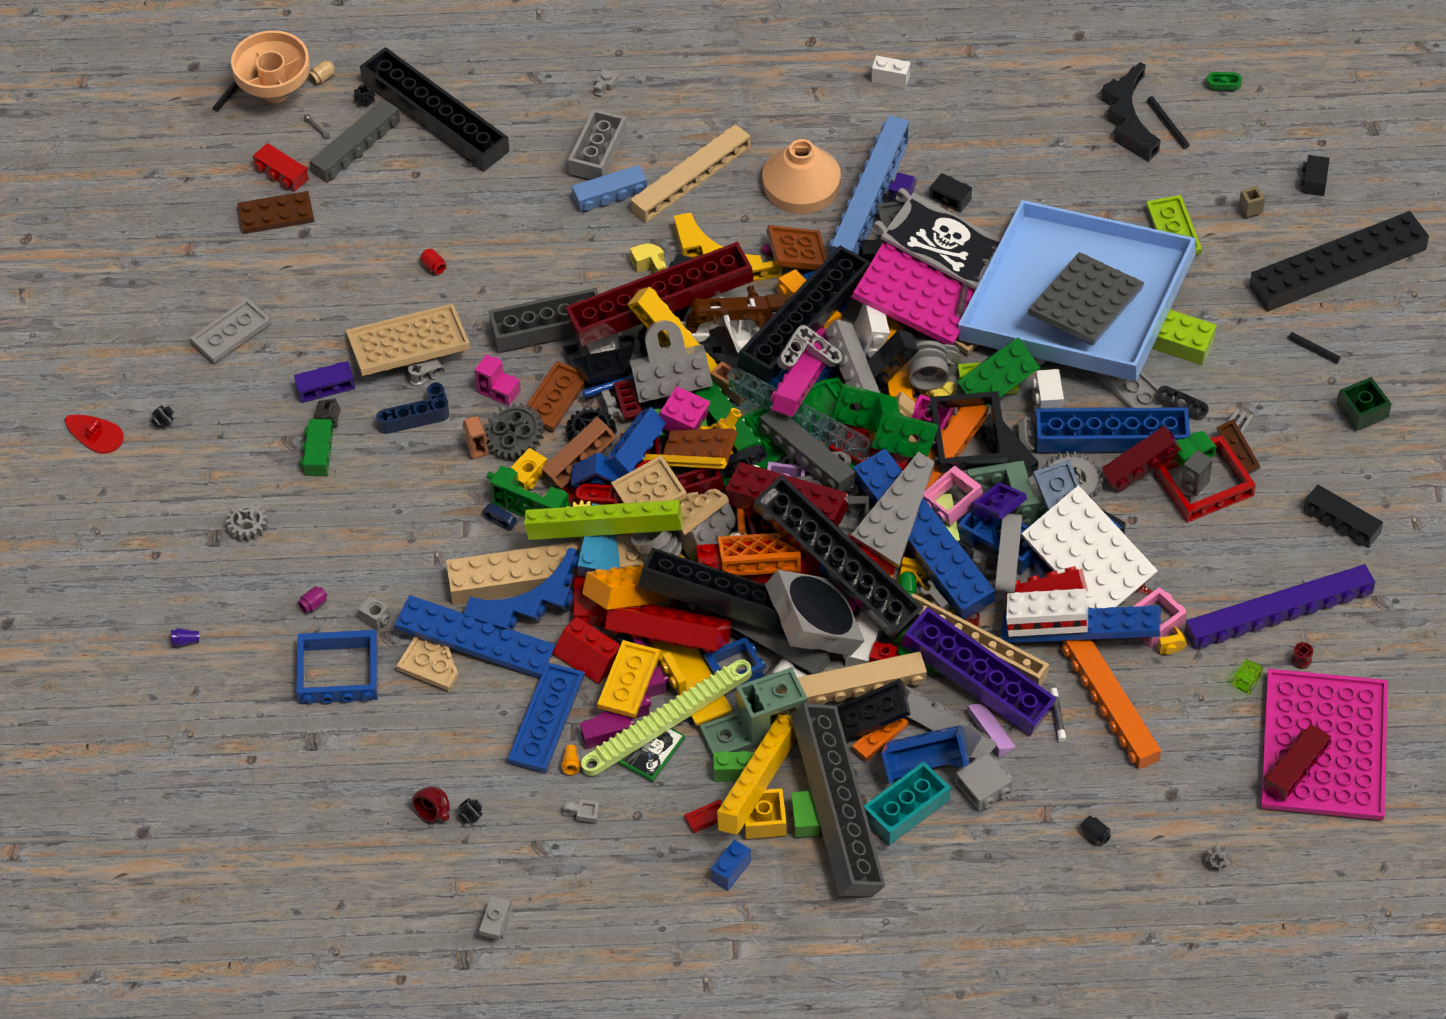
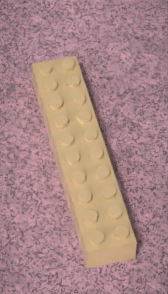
M616 535L620 560L619 568H625V566L635 567L644 564L641 553L631 542V535ZM583 540L446 560L452 605L468 603L470 597L490 600L527 593L542 584L554 573L563 561L569 547L576 549L580 554ZM575 567L574 577H586L578 575V567ZM574 579L571 586L568 585L569 588L574 587Z

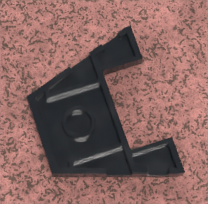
M634 333L617 336L620 349L582 356L580 345L573 344L563 346L565 356L589 384L616 380L627 375L635 336Z

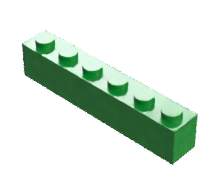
M713 380V386L692 391L693 394L710 401L706 418L711 425L718 423L720 418L725 419L731 408H736L730 404L728 396L723 395L720 386L716 385ZM741 416L735 424L737 436L732 448L734 453L757 444L762 445L758 436L755 437L752 428L746 425L744 417Z

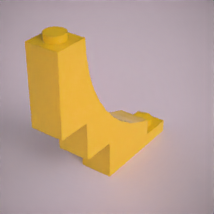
M692 213L674 216V229L683 256L695 258L723 247L702 232L696 224ZM745 254L752 266L753 282L782 276V267L776 266L775 261L762 263L760 255Z

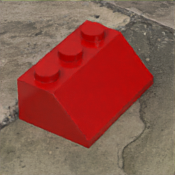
M576 616L563 630L553 651V656L571 668L583 671L585 677L599 685L609 675L621 645Z

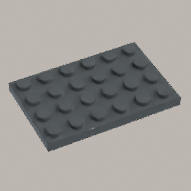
M1079 252L1029 307L1027 314L1094 345L1142 290L1144 282Z

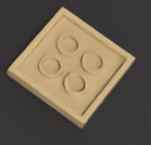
M662 455L611 482L623 503L667 500L682 501L688 497L687 492Z

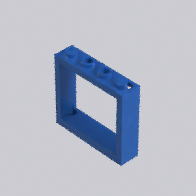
M359 630L298 634V703H308L309 705L312 703L329 704L332 702L348 703L352 701L368 702V700H378L377 631ZM370 647V684L304 688V651Z

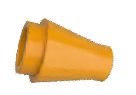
M567 745L565 747L561 768L567 775H575L581 768L577 748L574 745Z

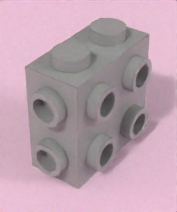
M989 753L984 756H978L968 766L960 767L956 772L955 784L978 811L990 808L997 800L1006 798L1012 792L1013 779L1008 772L1005 773L996 758H992Z

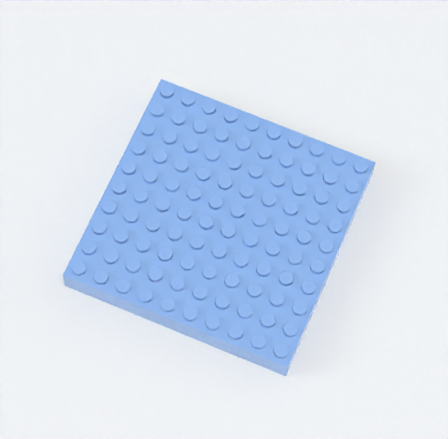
M1021 200L958 324V329L960 330L959 340L1000 349L1014 338L1019 337L1033 358L1136 382L1195 257L1196 238ZM1079 252L1144 282L1142 290L1094 345L1027 314L1029 307Z

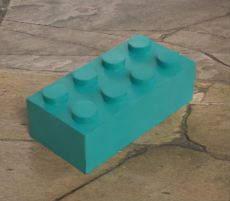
M923 761L864 805L869 826L890 846L950 800L951 787Z

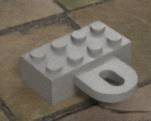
M661 320L653 323L645 334L648 357L629 361L639 403L670 396L676 386L686 391L713 386L703 344L685 348L680 328L671 321ZM661 330L668 332L670 344L667 347L659 345L658 332Z

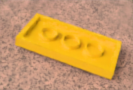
M623 640L597 703V708L636 718L661 655L660 650Z

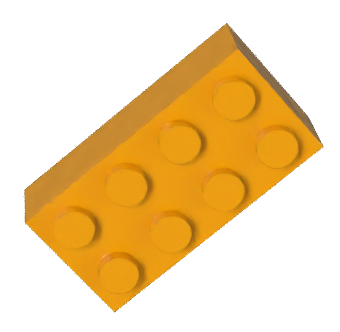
M644 564L635 567H612L609 570L596 569L595 571L587 572L582 593L605 609L662 603L667 600V597L638 587Z

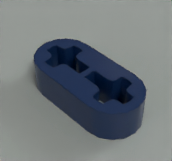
M489 503L482 511L483 516L487 520L505 530L511 531L517 524V519L511 513L494 504Z

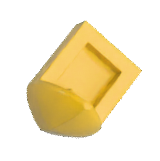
M1173 626L1174 635L1159 638L1158 651L1160 655L1173 654L1187 646L1184 635L1177 627Z

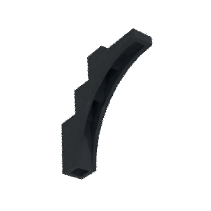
M1139 62L1129 70L1125 77L1122 76L1119 81L1112 79L1103 86L1101 101L1110 105L1108 121L1117 126L1114 130V142L1149 162L1159 152L1161 140L1141 123L1133 106V93L1145 76L1146 65Z

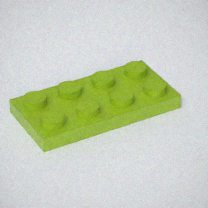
M1181 195L1146 201V208L1154 229L1196 238L1195 255L1202 254V247Z

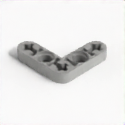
M802 325L790 337L777 358V364L783 370L791 369L804 349H806L827 366L835 367L842 360V354L809 327ZM814 342L820 344L821 350L815 348ZM791 344H795L799 351H794L791 348ZM789 355V356H791V357L789 358L788 363H787L785 360H786V357Z

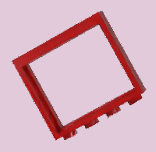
M1222 435L1210 439L1216 445V451L1219 450L1241 484L1190 504L1168 472V470L1180 466L1174 457L1167 459L1154 469L1153 473L1187 523L1254 496L1256 484Z

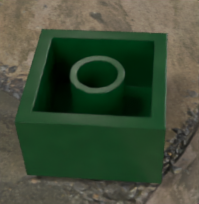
M1370 377L1339 390L1336 404L1357 431L1388 418L1392 403L1374 379Z

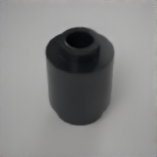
M1090 815L1082 822L1080 828L1083 830V833L1097 845L1106 844L1111 838V829L1097 817L1093 818Z

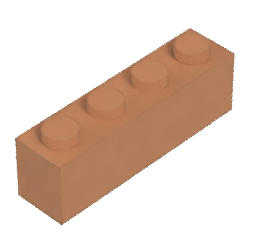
M596 417L541 469L562 489L571 480L572 465L594 453H601L617 437L602 420Z

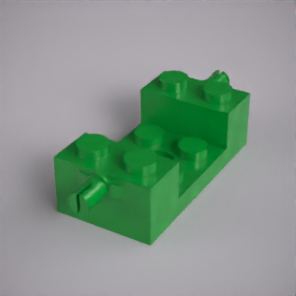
M501 465L495 474L490 471L487 473L486 479L491 480L492 504L525 518L526 510L573 507L569 504L568 493L562 489H556L551 486L544 497L538 493L525 490L519 486L518 472L512 468H506Z

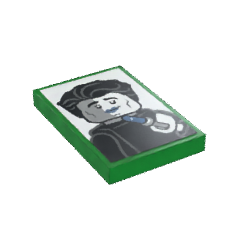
M670 728L619 760V765L653 783L683 743L685 735Z

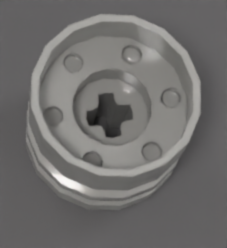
M936 341L916 343L919 351L908 361L911 384L921 390H933L944 386L949 379L945 346Z
M673 531L632 533L631 542L641 553L645 561L652 547L677 556L682 550V543Z

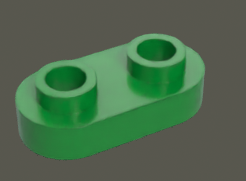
M1211 72L1207 75L1206 84L1214 90H1237L1242 85V77L1235 72Z

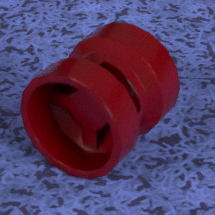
M1306 642L1297 643L1293 650L1292 664L1298 669L1308 668L1312 662L1313 647Z

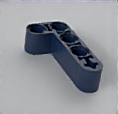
M437 382L431 383L427 388V400L380 410L376 415L379 432L389 434L447 420L449 418V406L443 385Z

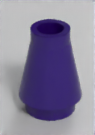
M180 628L171 630V645L180 647L199 643V631Z

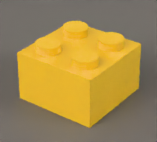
M782 788L764 791L744 824L746 839L786 836V815Z

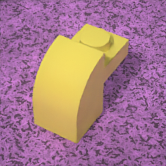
M642 244L630 248V260L637 273L650 268L653 273L666 269L664 251L660 247L653 244Z

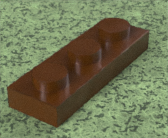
M1234 419L1216 427L1219 435H1222L1248 474L1261 468Z

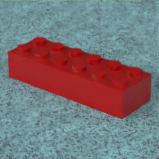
M647 604L607 609L605 629L612 630L611 632L614 634L628 633L634 638L643 636L648 637L650 641L663 640L667 641L666 643L669 645L683 644L689 649H696L698 647L703 648L705 652H715L729 643L731 619Z

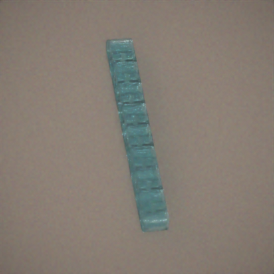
M739 368L732 369L728 373L729 389L733 393L768 412L772 410L773 402H771L773 392L777 391V388ZM803 402L794 416H789L812 436L834 446L857 460L864 461L871 455L870 439Z

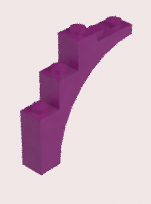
M641 637L634 639V643L648 647L647 643H643ZM660 666L655 667L636 718L649 715V707L652 706L650 697L666 693V685L669 684L667 674L662 673ZM605 711L592 719L581 722L580 733L586 750L601 746L604 741L608 742L610 737L614 738L617 733H622L623 729H628L631 724L634 725L633 719L636 718Z

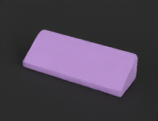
M984 703L968 706L967 713L980 732L986 733L997 743L993 750L998 757L1016 749L1013 742Z

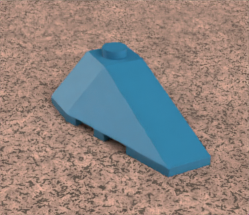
M616 534L584 536L578 561V575L586 576L587 572H592L596 569L609 570L612 567L619 568L620 560Z

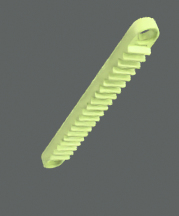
M737 660L727 667L723 666L721 671L717 670L714 675H709L708 679L704 678L702 683H696L694 688L690 687L689 691H684L681 696L677 695L675 700L671 699L668 704H663L662 708H657L654 713L650 712L648 717L644 716L641 721L637 720L635 725L631 724L628 729H623L622 733H617L614 738L610 737L608 742L604 741L601 746H596L595 750L585 755L581 761L584 773L589 776L601 773L736 688V686L744 683L752 675L750 663L746 660ZM740 667H745L747 669V671L744 674H738L736 672L737 669ZM590 761L597 763L596 767L591 769L587 768L586 765Z

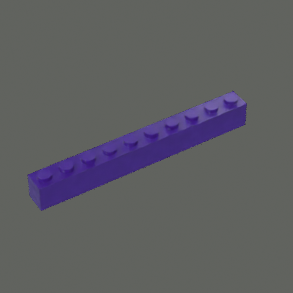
M1366 564L1188 619L1186 620L1185 633L1194 649L1205 648L1210 644L1224 642L1235 636L1240 637L1254 630L1259 631L1264 627L1278 625L1289 619H1297L1308 613L1313 614L1318 610L1332 608L1343 602L1348 603L1359 597H1367L1373 593L1375 580Z

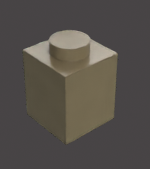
M1258 186L1241 190L1239 206L1245 217L1263 213L1265 198Z

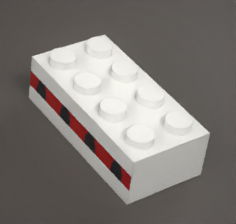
M1086 589L1007 593L1006 620L1009 637L1088 632V599Z

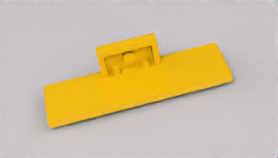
M649 640L652 648L660 650L659 661L663 672L668 675L672 688L676 689L679 696L684 691H689L690 687L694 688L696 683H702L704 678L708 679L709 675L712 674L698 648L689 649L683 644L669 645L666 643L667 641ZM723 695L691 715V718L695 725H700L731 713L732 708Z

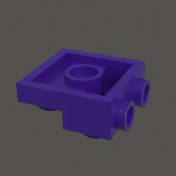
M998 482L974 500L972 505L975 515L986 520H990L993 517L1001 520L1025 502L1027 497L1026 493Z

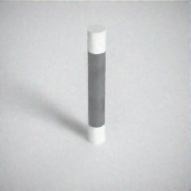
M1051 688L1049 690L1050 693L1057 698L1053 706L1058 741L1065 742L1066 735L1057 688Z

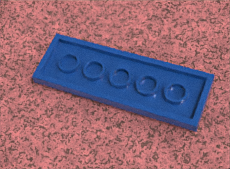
M546 663L509 754L508 763L544 773L547 772L585 674L583 671Z

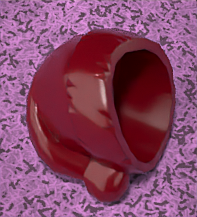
M428 786L417 791L412 797L413 807L423 820L435 822L440 819L446 822L449 819L450 803L446 793L440 788Z

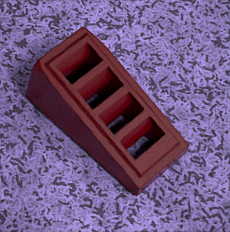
M632 379L615 382L614 393L624 420L637 417L642 410ZM636 407V409L626 411V409Z

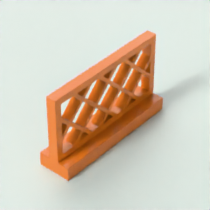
M780 533L718 537L722 570L738 576L775 573L777 570L801 572V554L790 543L783 542L782 540L785 538ZM769 540V541H771L772 543H770L769 545H767V544L763 543V541ZM751 542L752 544L750 546H747L743 543ZM723 543H731L733 545L731 547H727L723 545ZM776 545H779L783 548L781 550H777L774 547ZM757 546H759V547L763 548V550L759 552V551L755 550L754 548H756ZM739 547V548L743 549L744 551H742L741 553H739V552L735 551V549H737V548Z

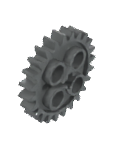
M513 403L512 407L509 408L506 404L505 410L499 407L500 413L493 412L494 418H488L490 424L485 425L487 430L485 431L487 435L486 444L493 455L497 454L499 459L504 456L506 461L510 457L515 461L516 457H521L528 448L536 451L534 446L541 445L538 439H544L542 433L545 432V429L543 428L542 418L535 409L531 410L529 405L524 407L523 403H520L517 407Z

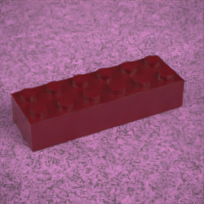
M739 462L725 488V495L728 497L730 506L757 513L753 509L754 500L780 475H783L837 527H839L848 509L847 492Z

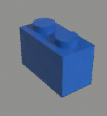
M734 839L712 866L711 881L728 891L751 863V849Z

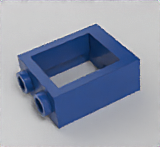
M747 637L725 645L715 652L704 654V661L712 675H714L717 670L721 671L717 662L745 651L754 666L751 667V677L744 683L762 678L766 668L763 659L757 656L755 645L750 643ZM747 669L738 672V674H744Z

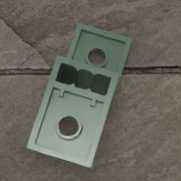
M1024 461L967 470V475L982 486L983 494L998 482L1026 493L1027 500L1010 512L1011 514L1022 515L1023 524L1030 527L1047 512L1042 496L1034 497Z
M791 667L736 686L737 712L700 725V731L713 759L714 752L745 751L760 745L770 729L771 715L800 706L803 703H808V698ZM782 688L785 689L787 692L784 694H778L776 690ZM722 734H729L731 737L725 740L720 736Z

